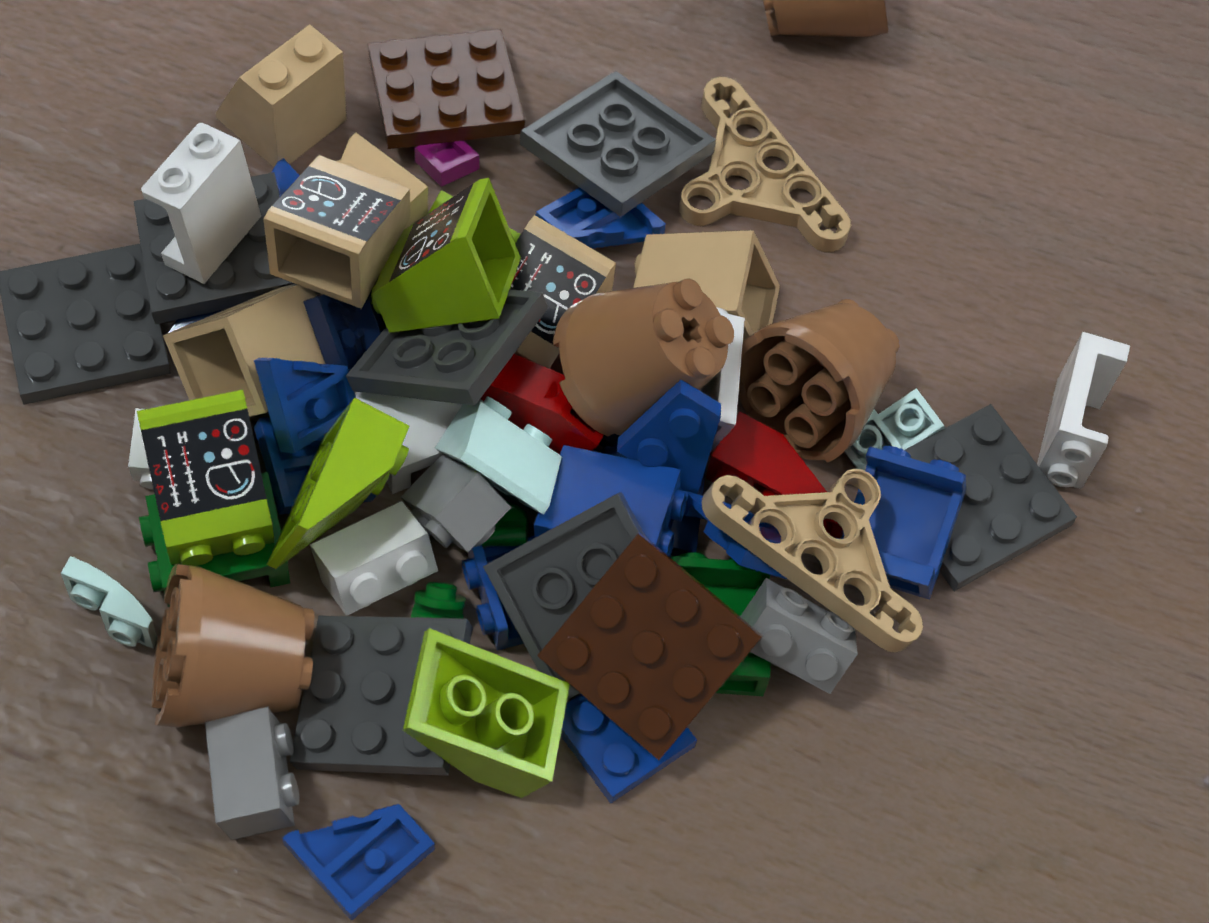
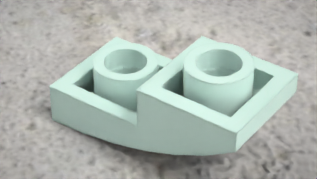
M916 388L879 414L874 409L860 436L845 451V454L856 469L865 471L867 465L866 454L869 447L882 450L883 446H894L905 450L945 429V426Z
M70 556L61 572L70 599L79 606L89 610H98L100 607L99 611L108 635L117 642L131 647L140 643L154 649L157 640L152 618L138 600L120 583L104 572Z

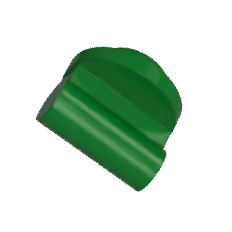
M506 501L511 508L495 524L494 533L486 542L481 544L482 547L521 546L527 543L529 519L526 512L517 504Z
M428 582L426 589L415 591V602L411 617L464 618L463 611L466 598L456 594L457 587L452 584Z

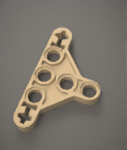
M728 77L711 79L704 88L701 106L704 115L717 129L715 150L712 154L709 171L689 181L682 189L679 202V212L682 218L695 226H705L728 214L797 227L806 240L815 249L822 252H834L841 249L845 245L851 228V221L845 210L738 82ZM718 96L721 100L715 101L714 99ZM729 98L730 105H728L724 100ZM744 124L752 125L759 130L760 135L755 138H745L737 132L736 128ZM776 156L785 161L787 167L779 171L771 170L764 165L762 160L766 157ZM734 175L741 176L748 180L750 186L744 190H736L731 188L725 180ZM797 188L805 189L812 194L814 199L808 203H799L791 198L789 192ZM695 195H703L712 201L713 206L706 210H698L690 205L688 199ZM821 223H822L826 228L836 227V228H837L836 233L834 234L833 231L830 230V229H826V230L822 231V230L820 229Z
M855 468L847 470L831 486L829 491L824 493L764 496L744 480L730 475L719 477L705 492L702 498V510L712 524L880 648L888 652L897 653L905 650L921 635L923 623L918 610L891 590L869 522V518L881 498L880 486L870 473ZM845 485L857 487L865 497V504L861 505L852 502L845 493ZM725 495L733 500L731 509L723 504ZM750 511L754 514V516L747 523L743 519L749 514L748 512ZM827 518L836 521L844 531V539H836L830 536L824 528L823 520ZM769 523L773 525L781 536V542L776 544L767 541L759 530V524ZM807 553L815 556L822 565L823 573L817 575L809 572L802 563V554ZM845 584L853 585L862 592L865 602L863 606L855 605L846 598L843 589ZM878 605L880 609L874 614L876 615L874 617L870 612ZM893 619L900 624L898 626L899 633L892 628L894 625Z

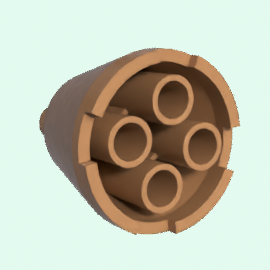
M763 0L770 36L874 37L888 33L884 0Z
M690 278L679 282L596 293L569 307L557 324L553 345L559 348L560 361L565 380L559 382L572 408L590 427L607 437L612 434L621 435L678 381L683 380L698 390L702 389L723 368L727 359L728 344L734 340V329L729 319L720 315L714 303L701 290L699 284Z
M844 299L837 304L764 326L744 340L742 345L738 395L746 415L782 433L801 458L826 460L827 463L833 461L855 443L894 373L896 353L900 347L897 335L892 330L885 328L872 313L859 307L855 301L850 299Z
M175 564L171 570L164 594V603L170 604V608L164 611L160 635H157L155 648L152 708H161L160 713L156 714L155 725L178 728L205 724V722L264 707H269L272 713L297 709L301 689H309L312 677V658L304 657L305 640H310L313 633L314 610L303 608L299 604L198 566Z

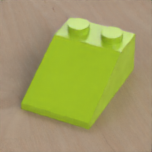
M354 397L321 440L267 565L277 569L355 511L370 493L378 496L384 488L389 475L395 476L407 457L409 448L402 444L410 426Z
M429 628L424 632L403 731L474 781L523 798L553 780L570 684Z

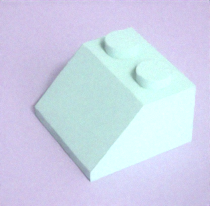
M488 396L483 403L478 401L475 406L463 404L435 446V449L447 457L479 472L491 486L512 500L541 514H545L550 506L562 458L561 455L548 447L552 439L530 424H527L522 430L510 422L508 419L512 412Z

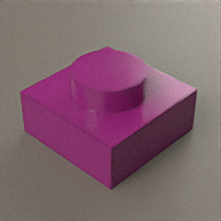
M465 141L427 144L415 147V162L441 187L480 169L479 154Z

